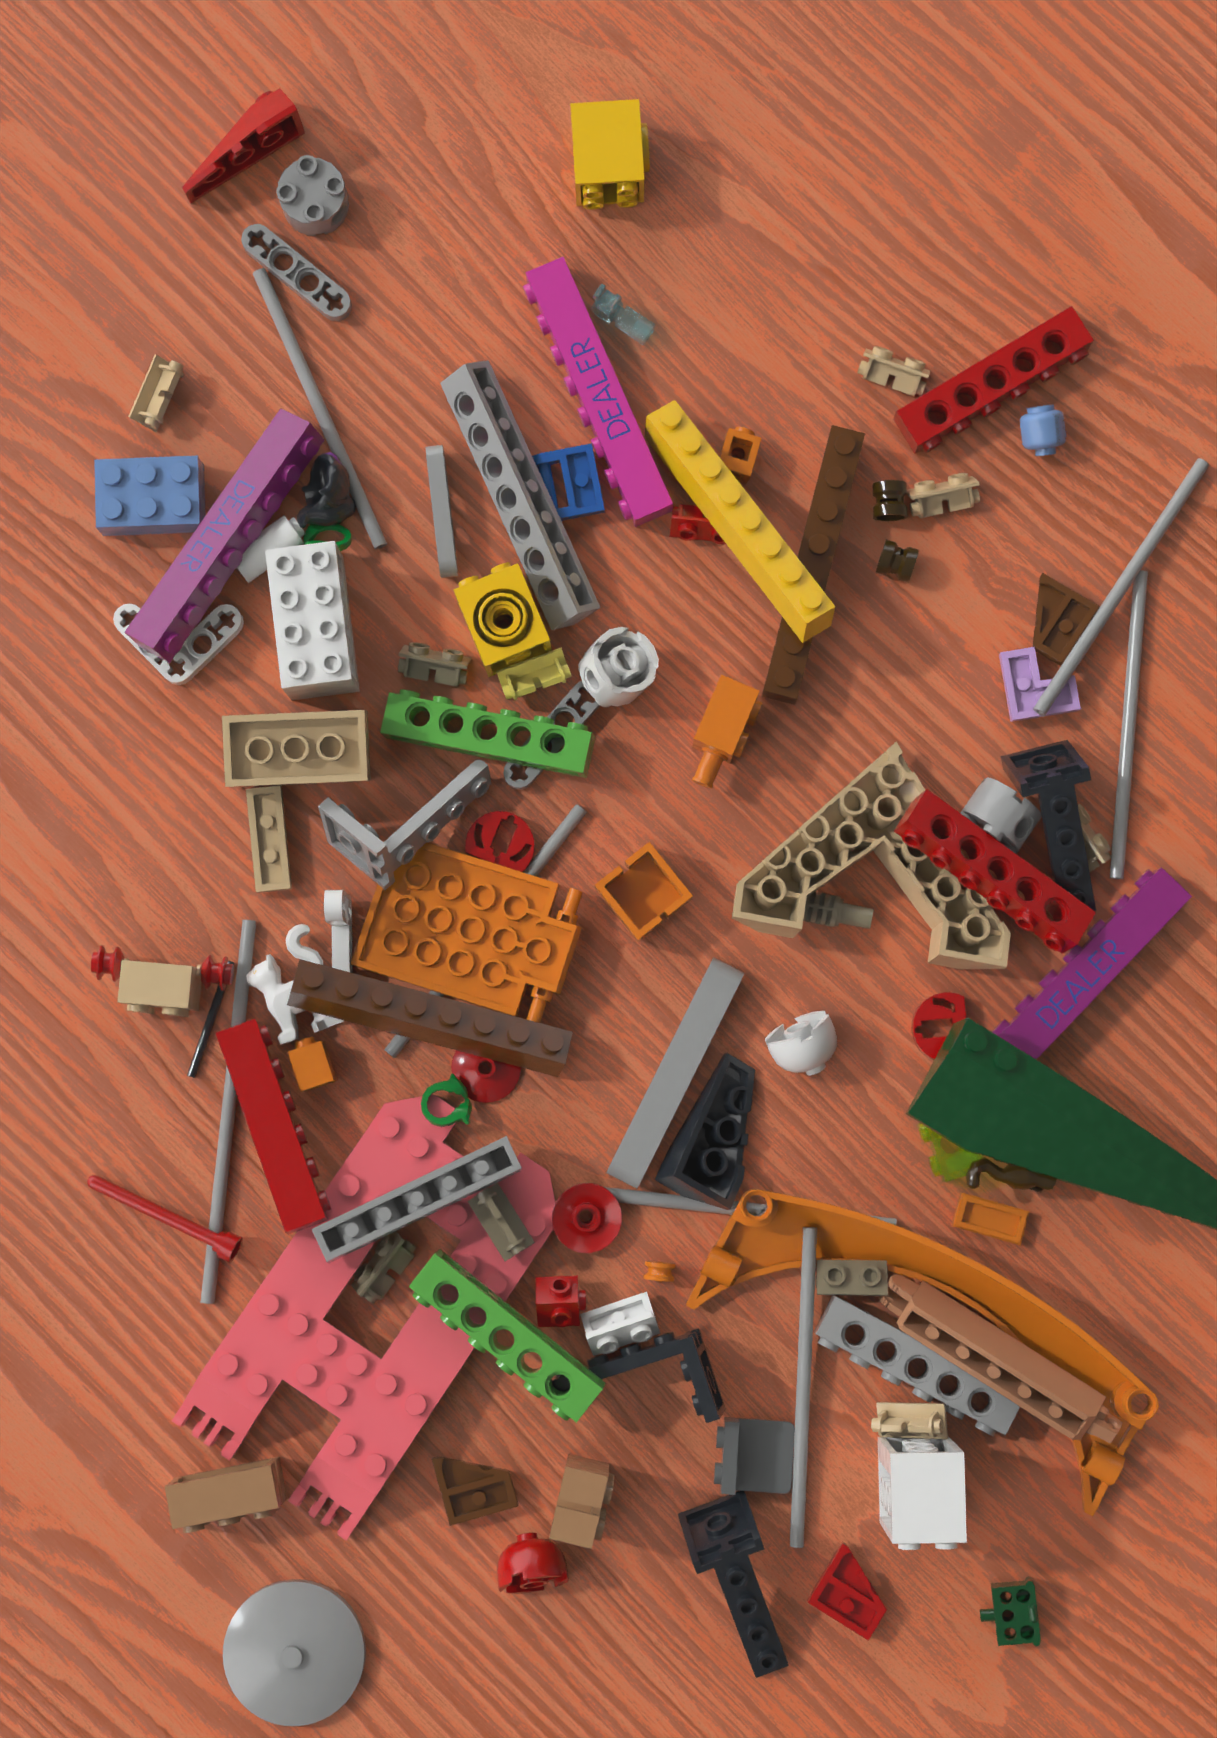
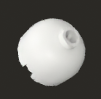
M825 1011L810 1012L794 1019L798 1023L788 1027L786 1030L782 1024L767 1035L765 1042L777 1065L786 1071L794 1073L806 1072L808 1076L817 1074L826 1068L825 1062L832 1057L837 1047V1036L832 1020Z

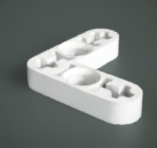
M123 604L115 611L113 618L114 625L120 633L169 682L175 685H183L189 682L240 633L244 624L243 616L234 606L224 604L215 608L193 629L181 650L173 658L178 664L183 661L185 662L182 667L185 673L182 676L177 673L171 676L170 674L173 669L167 662L163 660L161 665H158L157 662L162 659L142 649L124 633L129 625L125 628L123 627L126 622L123 616L126 613L132 616L138 613L140 608L134 604ZM222 614L227 616L235 614L232 619L235 625L232 628L228 626L222 627L218 633L223 638L218 641L216 636L207 628L212 625L216 630L222 624L220 619ZM203 635L208 636L212 641L211 649L205 654L196 653L193 649L195 639Z
M325 890L324 916L325 921L332 926V968L353 973V966L351 965V896L344 890Z

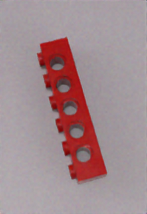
M1070 306L896 411L893 420L914 454L922 449L927 453L942 444V437L953 431L957 435L965 431L972 425L971 420L982 414L985 418L1002 407L1000 402L1011 396L1013 400L1020 398L1031 389L1029 385L1038 379L1042 383L1050 380L1060 372L1058 367L1068 361L1071 365H1074L1089 355L1087 350L1094 339L1073 306ZM1045 343H1057L1061 348V353H1049L1045 348ZM1019 359L1029 361L1032 365V370L1029 372L1019 370L1015 361ZM991 376L998 377L1003 383V388L992 389L988 386L986 379ZM960 394L970 395L974 400V405L971 407L962 406L959 404L957 396ZM932 411L940 412L943 414L945 422L940 425L933 424L928 419V413Z
M928 789L912 801L894 830L896 834L901 836L905 844L923 852L935 866L949 871L958 878L964 887L975 890L982 895L990 906L1004 911L1015 919V923L1019 927L1031 931L1041 938L1043 943L1051 950L1063 954L1076 946L1096 914L1086 904ZM932 828L940 833L941 839L933 833ZM961 849L967 852L969 859L963 856ZM989 869L996 874L997 880L991 876ZM1017 890H1020L1024 894L1025 900H1023L1019 896ZM1046 910L1051 913L1053 921L1048 918Z

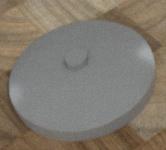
M301 1579L275 1582L252 1594L231 1619L223 1644L225 1675L237 1699L259 1718L283 1726L313 1724L339 1710L356 1689L362 1676L366 1659L364 1632L352 1607L343 1597L329 1587Z

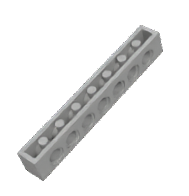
M489 360L466 363L440 383L551 630L575 625L601 607Z

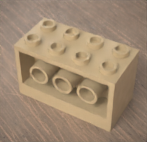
M366 710L222 716L225 787L371 780L368 711Z

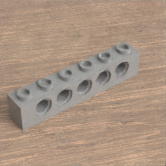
M507 1136L323 1223L313 1228L312 1232L326 1262L331 1263L520 1172L522 1167Z
M832 1295L814 1330V1333L820 1336L818 1343L836 1353L839 1347L852 1353L849 1358L852 1362L866 1369L869 1368L870 1364L882 1369L881 1377L897 1386H900L902 1381L914 1386L912 1391L914 1395L931 1403L933 1398L946 1404V1412L961 1420L965 1414L977 1420L975 1427L993 1437L996 1431L1006 1435L1020 1408L1011 1400L903 1331L836 1295ZM857 1324L863 1328V1338L858 1343H849L845 1339V1331L850 1325ZM884 1341L892 1342L895 1347L894 1355L888 1360H881L876 1354L878 1345ZM915 1358H922L926 1363L925 1372L918 1377L909 1375L908 1364ZM946 1375H954L957 1379V1387L951 1393H942L939 1388L940 1380ZM977 1392H986L989 1398L987 1406L982 1410H974L971 1406V1398Z

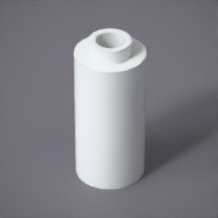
M283 515L262 530L258 539L251 543L243 553L242 561L237 567L246 581L250 583L267 570L265 550L303 545L304 542L300 537L306 533L300 528L294 517L287 520Z

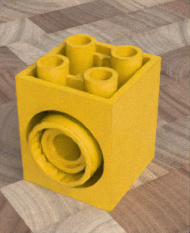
M639 99L570 103L577 206L595 210L604 207V204H617L619 207L628 208L636 206L638 202H644V172L650 171L648 127L647 123H641Z
M510 562L502 563L490 570L492 574L480 579L477 575L468 577L458 583V588L453 589L488 677L496 675L497 670L552 651L550 638L518 563L512 566ZM503 619H509L513 622L506 629L496 627L498 622Z

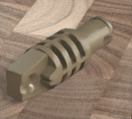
M814 892L806 898L803 921L831 927L842 923L870 929L874 909L843 903L844 899H841L840 896Z

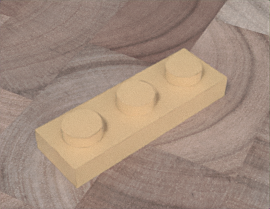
M282 786L246 789L256 892L291 890L292 884Z

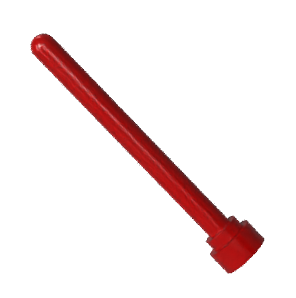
M92 1175L87 1180V1185L91 1189L212 1246V1251L217 1253V1257L229 1263L234 1260L241 1247L243 1237L230 1231L224 1233L221 1231L218 1234L97 1175Z

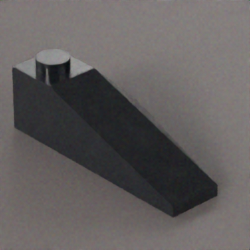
M724 1053L670 1145L655 1178L657 1182L683 1197L725 1210L731 1209L744 1179L745 1166H742L744 1146L748 1144L746 1123L747 1114L751 1111L755 1069L729 1053Z

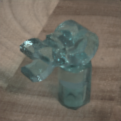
M600 284L593 294L595 302L591 307L592 312L608 323L615 321L616 328L644 345L653 333L656 324L629 306H626L624 309L621 296L613 294L606 290L605 285Z

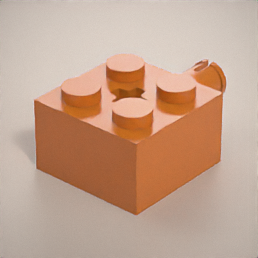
M722 674L720 675L693 739L692 748L704 753L692 778L694 783L712 789L722 762L731 763L733 756L741 757L749 736L748 733L744 732L746 725L754 726L763 703L757 700L760 690Z

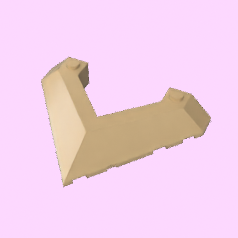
M897 741L736 884L732 919L761 933L793 938L803 927L806 898L874 851L932 929L928 956L929 964L956 969H1005L1007 967L1011 933L1004 921L1001 922L986 898L975 890L964 887L957 877L946 869L935 866L927 855L905 844L901 836L894 832L912 801L925 791L916 773L911 772L902 756L903 752ZM932 828L933 833L941 839L940 833Z

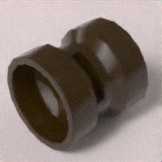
M885 480L873 483V496L876 498V505L873 507V519L878 521L906 519L908 514L907 506L904 504V496L907 494V483L899 480Z
M886 539L876 573L883 575L894 573L898 580L909 582L919 549L907 547L904 550L898 547L896 542Z

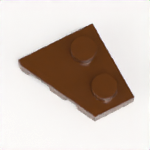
M440 1456L432 1458L450 1526L518 1507L519 1504L509 1470Z

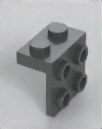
M724 1417V1427L717 1426L716 1448H722V1463L715 1462L714 1484H720L721 1494L735 1495L736 1490L788 1493L791 1490L794 1425L789 1421Z

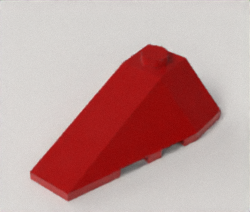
M280 88L274 92L267 91L256 99L255 104L249 107L182 186L190 204L305 134L296 106Z

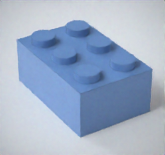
M198 455L94 460L96 528L103 536L194 533L204 519V464Z

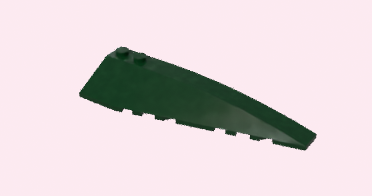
M970 1018L953 1024L906 1115L965 1151L982 1154L1006 1164L1011 1163L1034 1173L1049 1175L1072 1185L1107 1196L1125 1199L1129 1203L1147 1206L1159 1210L1161 1213L1182 1217L1193 1223L1217 1230V1179L1117 1110Z

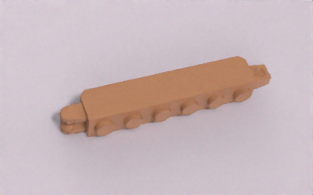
M896 1273V1275L893 1274L890 1277L888 1284L891 1290L888 1289V1296H880L879 1302L899 1316L897 1325L901 1331L1068 1438L1080 1440L1085 1433H1088L1108 1443L1113 1441L1122 1426V1422L1109 1413V1410L1102 1405L1106 1396L922 1280L920 1285L901 1274L898 1275Z

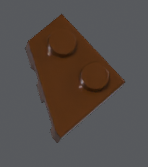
M1042 573L1039 580L1033 637L1035 651L1061 666L1100 606Z

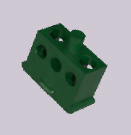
M1026 1577L1024 1581L991 1583L993 1608L980 1609L979 1611L981 1622L995 1621L998 1646L1027 1643L1039 1646L1041 1637L1035 1585L1032 1578ZM1006 1591L1011 1593V1596L1008 1599H1002L1000 1597L1001 1593ZM1005 1610L1013 1611L1010 1617L1002 1615ZM1007 1628L1015 1629L1012 1635L1004 1633Z

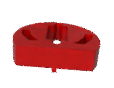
M494 811L481 816L472 824L466 836L465 851L468 855L524 872L533 860L535 841L529 826L519 816L510 812ZM510 817H514L513 824L517 828L507 852H501L498 857H495V849L491 847L502 820L507 822ZM477 825L482 826L481 837L484 848L477 847L475 834ZM526 845L531 846L525 857L517 862L511 860V858L520 854Z
M952 992L935 994L924 1000L913 1015L911 1031L914 1042L918 1049L932 1060H935L947 1036L923 1038L922 1033L915 1032V1028L921 1026V1021L950 1019L951 1024L966 1019L964 996ZM933 999H940L953 1005L954 1012L944 1006L933 1005Z

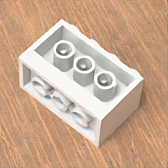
M329 541L265 550L281 688L291 700L360 692L344 559L336 542Z
M949 1436L948 1439L878 1437L880 1524L892 1544H898V1549L917 1550L921 1548L920 1543H935L936 1549H956L957 1543H967L964 1452Z

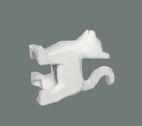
M299 924L289 930L286 937L288 951L295 958L323 965V960L316 950L300 944V938L310 932V927L305 924ZM271 954L266 955V960L257 964L246 975V980L249 986L257 988L264 994L269 1012L281 1027L282 1032L279 1034L278 1040L280 1045L298 1039L296 1014L306 1010L287 1005L293 981L282 983L280 967ZM312 1012L314 1020L311 1026L314 1033L344 1022L341 1019Z

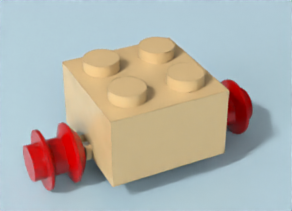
M101 945L99 951L93 952L91 958V972L96 973L97 980H101L104 974H111L114 982L120 978L117 1002L127 1004V1011L154 1014V1008L158 1007L162 1008V1014L189 1017V1010L199 1011L201 984H203L206 990L210 988L212 983L219 984L221 991H224L226 985H232L234 976V965L228 964L227 956L223 958L221 963H215L212 955H209L202 965H197L196 968L186 965L130 961L129 958L124 957L120 947H116L113 953H106L105 947Z

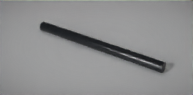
M228 961V964H235L234 962ZM219 984L187 1076L193 1078L196 1077L225 990L221 991Z

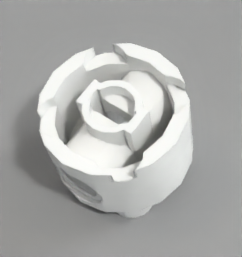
M626 627L609 629L590 646L580 660L578 670L583 685L600 706L610 707L611 705L621 706L629 704L653 683L659 658L654 645L642 633L637 632L635 634L632 631H628L629 628Z

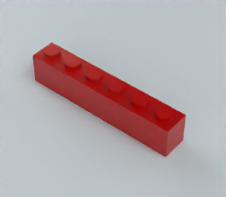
M255 1018L216 1032L215 1034L285 1233L289 1235L327 1221L326 1211L332 1210L325 1190L318 1191L314 1178L320 1176L313 1156L307 1158L302 1145L308 1143L302 1124L295 1125L291 1112L296 1110V1106L290 1091L283 1092L279 1079L285 1076L278 1057L272 1059L269 1053L268 1046L273 1045V1041L267 1025L260 1027L259 1022Z

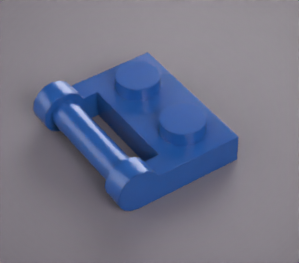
M592 443L532 456L561 521L605 513ZM561 464L568 507H558L551 465Z

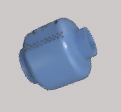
M1054 405L1027 408V414L1020 418L1022 445L1025 449L1035 450V456L1056 454V447L1066 442L1064 414L1060 410H1055Z

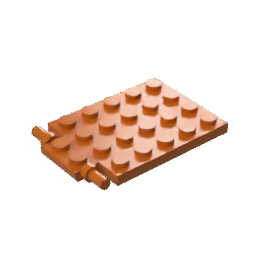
M427 842L416 851L410 862L401 865L393 872L395 882L384 890L377 884L351 961L352 966L515 1017L518 1015L527 985L533 986L531 993L533 1001L527 1020L538 1023L541 1021L546 1003L551 1002L553 993L561 994L582 929L576 926L579 917L576 915L583 893L582 891L569 888L563 909L558 910L556 919H554L550 915L560 887L559 883Z

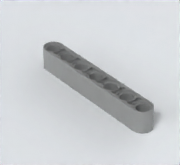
M713 957L606 1172L607 1174L636 1189L638 1188L744 976V972Z

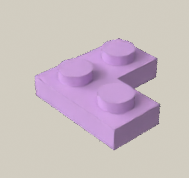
M1035 647L1000 652L999 659L1010 721L1044 717L1037 714L1033 708L1052 679L1040 680ZM1075 675L1070 677L1045 716L1075 712L1081 709Z

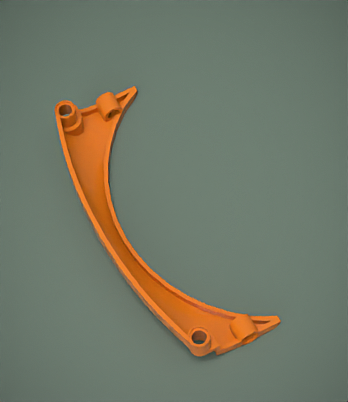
M750 1189L743 1194L716 1245L712 1247L700 1271L701 1274L687 1300V1307L695 1310L724 1289L751 1278L784 1269L802 1267L803 1227L817 1228L816 1260H886L887 1271L920 1281L923 1280L931 1286L951 1294L974 1308L1003 1332L1106 1396L1102 1405L1109 1410V1413L1122 1422V1426L1113 1441L1108 1443L1088 1433H1085L1080 1440H1072L1080 1470L1083 1510L1092 1517L1094 1516L1108 1486L1115 1483L1125 1463L1123 1455L1138 1429L1142 1430L1146 1420L1155 1416L1159 1407L1156 1395L1127 1367L1079 1326L1038 1297L986 1266L933 1240L886 1221L815 1200L760 1189ZM753 1195H760L766 1201V1208L759 1215L750 1214L746 1208L747 1200ZM1137 1394H1145L1147 1397L1146 1408L1141 1412H1134L1131 1406L1132 1399Z

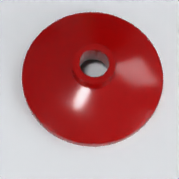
M456 1050L452 1059L451 1071L467 1088L468 1098L477 1102L490 1103L503 1099L513 1091L519 1081L521 1067ZM489 1061L492 1064V1071L489 1074H482L479 1071L481 1062Z
M595 1183L573 1185L566 1189L554 1204L552 1211L554 1232L561 1243L573 1251L579 1253L600 1251L614 1241L621 1228L622 1212L616 1197L601 1185ZM583 1210H589L592 1213L591 1219L587 1222H582L579 1219V1215Z

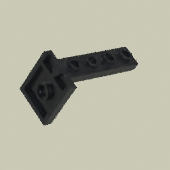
M1068 740L1001 756L1003 770L1021 796L1027 797L1038 794L1053 881L1096 911L1074 786L1075 784L1091 780L1088 765Z
M699 1328L688 1331L678 1337H675L674 1332L653 1338L655 1344L644 1348L641 1347L640 1343L626 1346L620 1349L621 1355L608 1359L607 1354H602L587 1360L588 1366L586 1367L600 1379H604L683 1353L684 1360L680 1361L681 1369L687 1382L692 1381L695 1395H692V1401L697 1415H703L705 1422L709 1423L719 1420L726 1410ZM555 1375V1377H552V1384L557 1390L567 1391L570 1389V1381L566 1376Z
M738 1491L735 1492V1495H727L679 1513V1521L695 1571L699 1574L714 1568L755 1677L758 1678L789 1666L748 1556L765 1548L745 1492Z

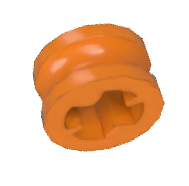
M645 1261L644 1266L648 1268V1271L643 1275V1279L674 1282L675 1277L671 1275V1271L675 1269V1263Z

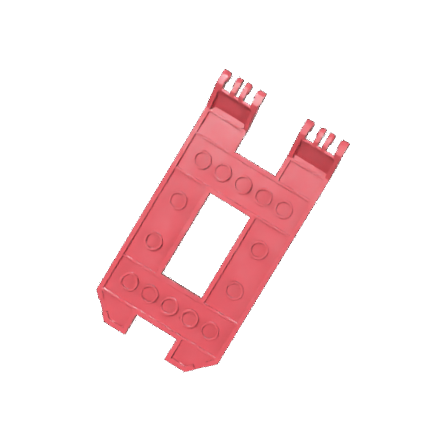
M434 1094L430 1096L427 1103L428 1110L434 1117H447L455 1110L454 1107ZM422 1096L389 1102L383 1105L325 1190L332 1209L326 1211L328 1220L297 1231L198 1376L182 1406L172 1419L173 1423L183 1427L190 1418V1414L195 1406L206 1414L203 1419L197 1423L192 1431V1436L199 1439L212 1418H214L217 1423L204 1441V1444L208 1447L214 1445L224 1426L233 1431L235 1434L221 1451V1455L230 1461L282 1380L340 1418V1422L288 1501L296 1507L300 1506L312 1485L322 1492L318 1501H315L308 1511L309 1516L315 1518L327 1499L331 1498L334 1502L320 1522L325 1527L330 1525L340 1505L350 1511L352 1514L347 1521H344L337 1532L338 1536L346 1541L475 1348L468 1341L470 1336L460 1328L453 1330L440 1319L442 1313L432 1305L427 1308L420 1303L418 1304L382 1359L324 1320L376 1241L331 1263H327L312 1229L464 1157L443 1143L456 1123L445 1127L432 1125L422 1113ZM521 1152L517 1159L522 1170L497 1183L535 1242L534 1244L509 1260L504 1261L467 1202L481 1191L426 1216L461 1240L450 1257L504 1301L507 1300L553 1230L552 1211L555 1198L550 1173ZM444 1284L442 1286L441 1293L444 1299L451 1302L458 1299V1290L455 1286L451 1284ZM471 1307L469 1309V1317L474 1323L482 1324L486 1322V1313L482 1308Z

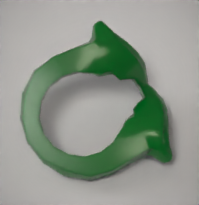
M309 524L303 538L304 545L328 542L317 541L314 538L320 532L333 530L345 536L343 540L336 542L340 551L347 549L352 542L350 531L340 524L326 527Z
M452 1073L449 1080L435 1083L426 1089L421 1099V1110L424 1117L435 1126L445 1127L460 1121L468 1125L470 1124L469 1118L472 1112V1103L468 1099L467 1088ZM437 1091L454 1092L456 1095L464 1097L465 1102L461 1103L447 1117H434L428 1110V1100Z

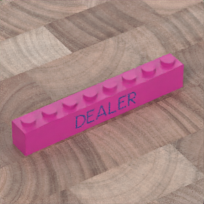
M564 257L525 272L527 284L523 285V290L530 305L536 303L541 315L536 316L539 327L544 336L550 334L554 346L550 347L554 361L557 366L563 364L568 376L563 378L570 396L577 395L582 406L577 408V412L585 428L590 426L595 438L591 439V443L598 459L604 457L609 467L604 472L611 489L618 488L623 500L618 501L624 519H632L634 526L637 527L672 512L673 502Z

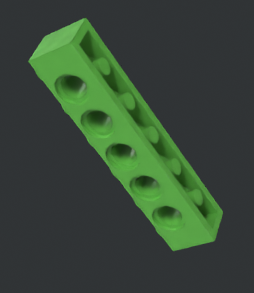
M400 689L399 694L389 692L380 731L386 739L587 778L595 736L592 732L588 731V726L568 722L567 727L554 725L555 720L543 716H534L533 720L520 718L521 713L512 710L501 709L500 714L487 712L486 706L468 702L466 707L453 705L454 700L446 697L433 696V701L421 699L420 693ZM421 711H428L430 714L428 723L421 727L415 726L414 718L416 714ZM453 718H462V729L457 733H449L447 731L449 721ZM488 724L497 726V733L492 739H481L480 733L484 726ZM520 731H528L531 733L529 743L522 747L514 745L516 734ZM556 737L563 738L565 740L564 748L558 753H550L547 749L550 740Z
M441 1249L431 1257L409 1285L414 1291L412 1296L420 1304L427 1308L432 1305L442 1313L440 1319L453 1330L460 1328L470 1336L468 1341L473 1347L482 1353H485L487 1350L497 1358L495 1363L504 1372L511 1376L516 1373L526 1381L523 1384L524 1387L537 1398L543 1395L553 1403L552 1410L562 1419L568 1421L571 1418L577 1423L603 1390L606 1383ZM444 1284H451L458 1290V1299L451 1302L444 1299L441 1293V1288ZM471 1307L482 1308L486 1313V1322L482 1324L474 1323L469 1317V1309ZM501 1329L509 1330L514 1336V1344L511 1346L501 1345L497 1340V1331ZM528 1352L539 1354L542 1359V1366L537 1369L528 1367L524 1361V1355ZM555 1375L566 1376L570 1381V1389L567 1391L557 1390L552 1384V1377Z

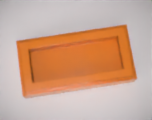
M960 1192L952 1226L1021 1246L1030 1211Z

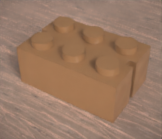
M568 1454L549 1539L592 1549L594 1539L601 1541L606 1521V1509L601 1507L602 1503L610 1504L615 1474L609 1473V1463Z
M280 1457L176 1477L165 1486L172 1529L183 1528V1533L205 1529L204 1525L217 1520L219 1526L240 1522V1518L252 1513L254 1519L273 1516L275 1511L279 1510V1507L287 1499Z

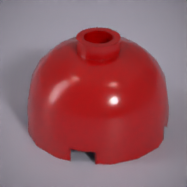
M533 1532L516 1536L517 1542L508 1545L502 1551L497 1564L498 1590L502 1592L506 1588L507 1594L543 1591L544 1585L554 1580V1586L558 1587L569 1580L567 1563L561 1549L548 1539H538L537 1533Z

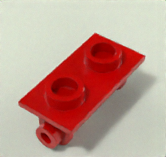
M680 504V507L673 506L669 537L680 538L685 541L703 540L713 541L717 544H726L709 520L703 517V513L698 506Z

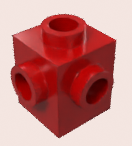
M578 1275L536 1277L538 1328L580 1326V1311H586V1290H579Z

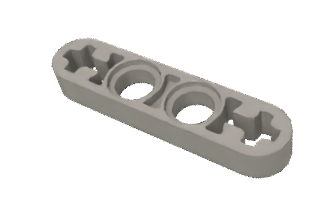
M253 224L244 230L241 241L246 253L327 319L342 321L349 316L352 304L349 295L343 288L267 227L261 224ZM264 235L263 241L271 249L268 255L266 250L259 245L252 248V236L259 238ZM288 254L293 258V264L288 270H278L274 266V261L279 255ZM307 275H314L319 279V285L314 291H304L300 287L302 278ZM326 286L330 287L326 290L329 297L335 301L342 298L343 308L341 310L334 308L330 311L331 307L328 300L322 296Z
M443 445L426 447V459L441 578L458 576Z
M580 681L569 691L547 718L555 720L557 715L566 712L574 717L575 723L584 725L600 705L596 701L594 703L586 701L580 708V711L585 712L583 717H580L574 708L567 705L572 700L576 706L581 700L579 691L582 688L587 691L583 682ZM531 736L525 741V743L522 746H525L529 743ZM560 737L551 739L552 750L550 753L560 752L565 746V740ZM507 762L503 774L505 781L510 787L521 790L529 787L543 772V769L528 767L525 771L528 778L525 781L517 779L514 782L511 779L513 777L511 768L513 766L521 768L523 765Z

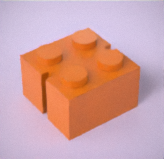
M650 841L625 860V866L629 869L624 873L623 869L617 866L594 885L597 892L637 942L662 924L663 920L660 916L663 913L669 918L693 898V895Z

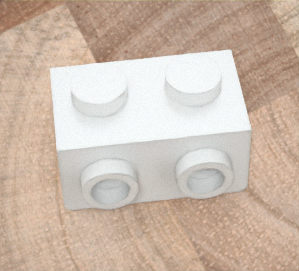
M647 1292L580 1314L586 1332V1339L593 1356L609 1354L616 1351L619 1347L633 1342H644L652 1336L660 1334Z

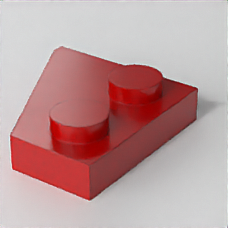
M841 1542L808 1597L807 1603L869 1641L887 1609L847 1544Z

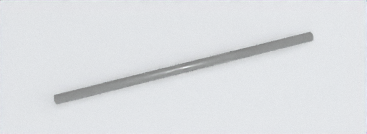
M242 920L231 1027L246 1021L249 993L246 975L251 971L256 921ZM227 1065L209 1229L218 1234L223 1230L237 1094ZM208 1244L206 1247L200 1303L214 1304L219 1258L217 1253L212 1251V1246Z

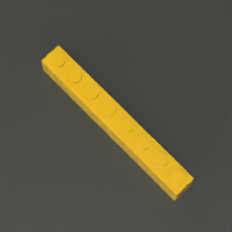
M674 400L647 415L645 439L801 642L807 641L830 627L836 606L679 404Z

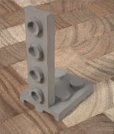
M475 760L384 842L379 839L377 832L370 825L360 824L347 806L344 804L338 806L328 797L318 806L327 842L386 890L395 882L393 872L398 867L410 862L418 849L426 842L433 841L448 822L457 819L469 803L487 792L491 785L489 766L482 760Z

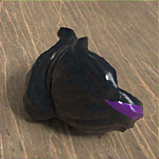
M331 452L319 455L315 459L310 471L309 483L307 486L302 487L307 506L302 508L297 515V522L300 528H305L307 524L324 527L338 525L352 516L356 510L355 502L349 495L350 477L345 466Z

